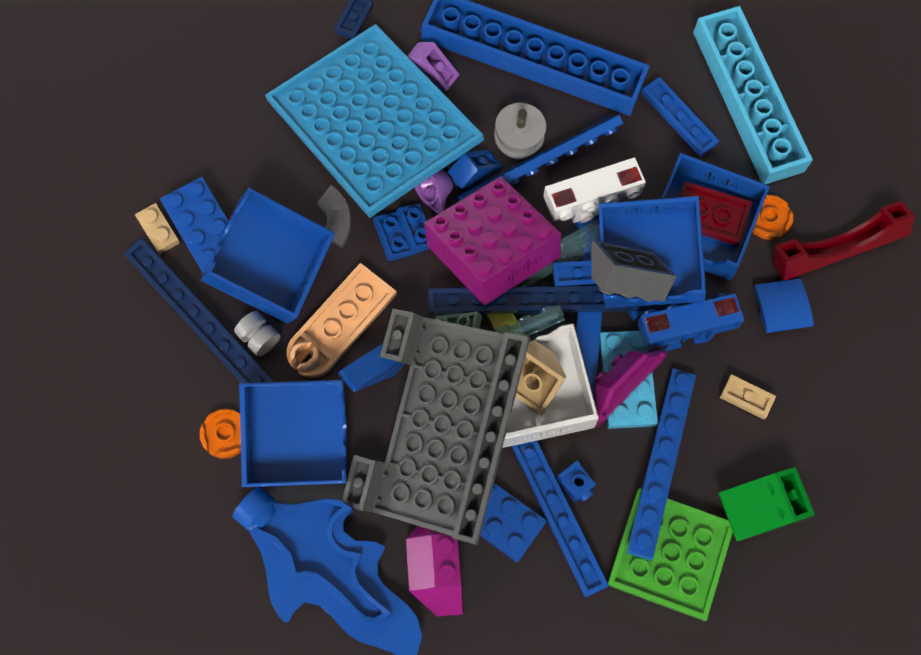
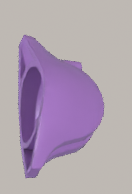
M441 169L416 186L415 189L422 201L439 214L445 210L446 198L452 191L453 183L450 176Z

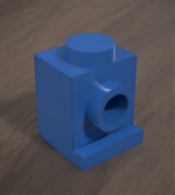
M578 460L556 478L558 484L574 503L580 499L582 502H585L594 494L592 489H594L596 484L580 466ZM577 478L583 482V485L580 487L574 484V480Z

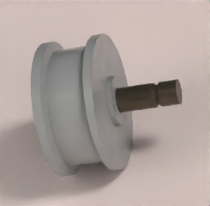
M514 103L506 106L496 118L494 139L497 147L502 153L511 158L524 159L533 156L540 150L544 142L546 132L545 118L536 107L530 104Z

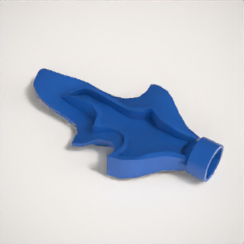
M256 487L241 501L232 517L251 533L261 551L266 569L271 604L283 622H290L293 613L304 603L318 605L345 632L361 643L389 651L394 655L418 654L422 634L417 616L378 577V562L385 546L374 541H355L344 532L343 522L346 517L354 513L350 506L334 499H320L296 505L280 504L262 487Z

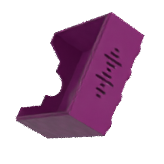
M502 177L497 178L424 222L427 246L484 306L561 257V233Z

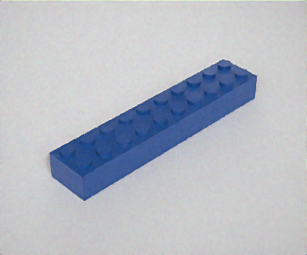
M433 0L422 24V41L434 42L438 47L628 116L632 114L650 66L469 0Z

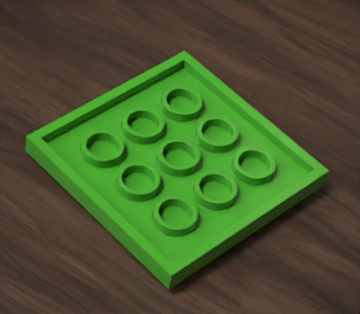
M639 488L636 492L607 582L608 585L688 616L707 621L733 533L729 521L667 498L653 559L649 561L627 554L626 551L642 490Z

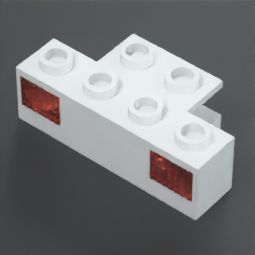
M634 157L545 186L543 197L553 221L559 219L565 221L573 217V223L579 221L584 223L599 215L600 203L619 202L620 199L626 197L629 199L635 198L641 194L646 182Z

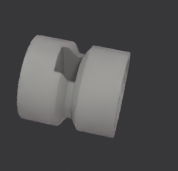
M253 311L240 320L234 329V333L244 343L249 342L248 348L257 357H261L274 348L281 336L271 325L266 326V319L258 311Z

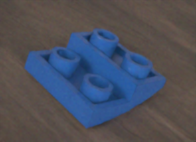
M420 204L400 207L395 213L374 217L373 223L388 262L430 249L427 246L424 224L426 218Z
M801 279L754 286L753 292L760 306L759 316L766 333L813 327V316Z

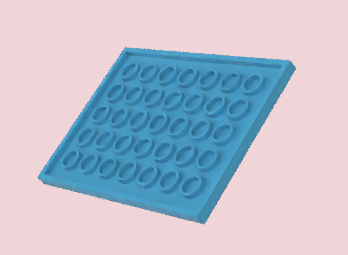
M376 24L265 95L271 106L369 218L484 141L483 134Z

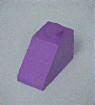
M418 42L407 56L434 85L444 91H447L459 76V73L434 42Z

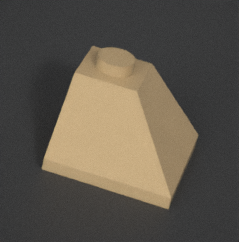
M535 340L528 345L516 398L542 416L564 382L566 375L555 354Z

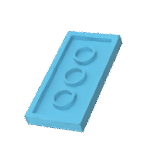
M640 331L600 333L599 344L602 372L608 373L613 368L610 364L619 354L624 356L628 351H650V349H645ZM652 373L607 418L608 429L658 425Z

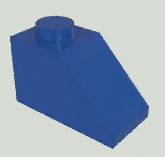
M490 150L473 151L463 154L448 173L458 187L465 189L480 184L503 166Z

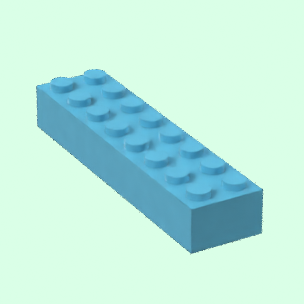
M740 6L698 18L693 34L761 182L769 184L805 172L813 159Z

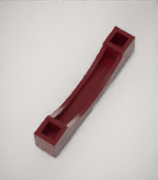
M902 201L882 207L880 212L866 222L838 236L815 242H799L795 238L774 247L772 265L784 281L909 236L915 215Z

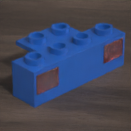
M720 293L713 296L712 299L705 300V302L689 303L683 306L673 304L668 306L666 310L657 311V309L645 311L638 321V326L646 350L663 346L664 351L681 348L680 341L682 340L685 343L689 338L693 339L694 345L708 342L716 333L739 328L744 322V318L736 294L727 295V293Z

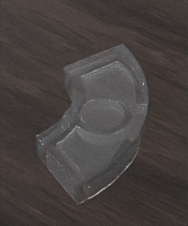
M331 185L317 203L327 217L325 228L335 233L332 242L343 248L350 233L351 217L346 200Z

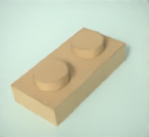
M156 203L135 214L159 255L180 244Z
M731 374L720 398L765 419L776 396Z

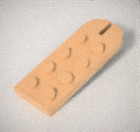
M360 263L290 340L287 346V358L291 367L294 370L297 369L300 375L307 378H318L328 373L394 299L397 291ZM309 354L312 356L307 362L302 363Z

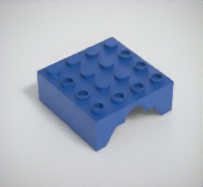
M680 153L661 199L678 198L684 181L752 201L739 246L702 235L704 271L732 281L770 186Z
M248 188L240 197L200 281L288 324L298 317L335 233L265 195Z
M699 196L599 204L601 242L652 251L677 276L664 302L657 300L649 302L639 297L627 298L621 294L613 293L612 295H607L603 293L605 308L705 302L706 289Z
M344 380L239 384L242 487L339 484L347 482L348 460Z

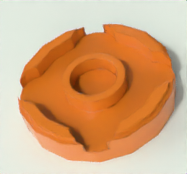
M766 195L752 232L760 238L768 240L784 236L793 224L792 210L790 211L789 204L778 196Z
M219 409L206 417V420L200 427V440L204 449L212 456L224 459L232 458L241 453L240 413L231 409Z

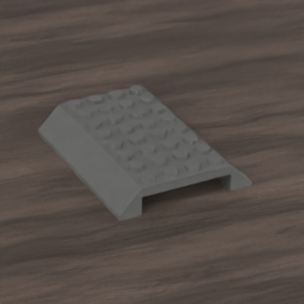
M392 309L380 357L410 365L385 462L354 455L342 502L354 509L381 514L478 545L530 337L508 332L504 334L426 318L408 311Z

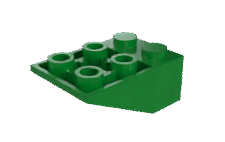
M796 467L718 493L737 542L815 515Z

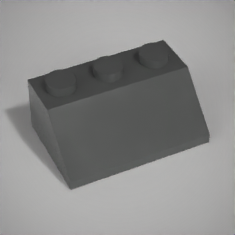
M594 240L591 244L592 279L598 285L601 292L607 295H612L613 293L621 294L627 298L639 297L649 302L654 300L665 301L677 276L654 252Z

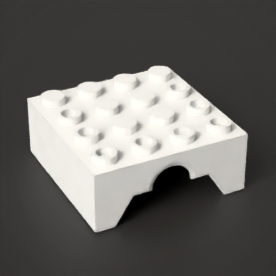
M574 324L560 326L551 333L538 336L535 341L555 354L566 378L542 416L515 397L503 448L595 428L598 415Z

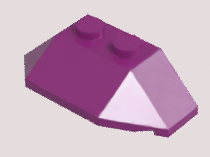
M664 350L628 351L624 356L619 354L610 364L613 368L608 373L603 371L594 380L596 385L593 389V400L598 415V421L595 425L597 428L664 361L667 356Z
M417 526L406 538L409 592L437 617L463 615L458 539L452 538L453 536Z

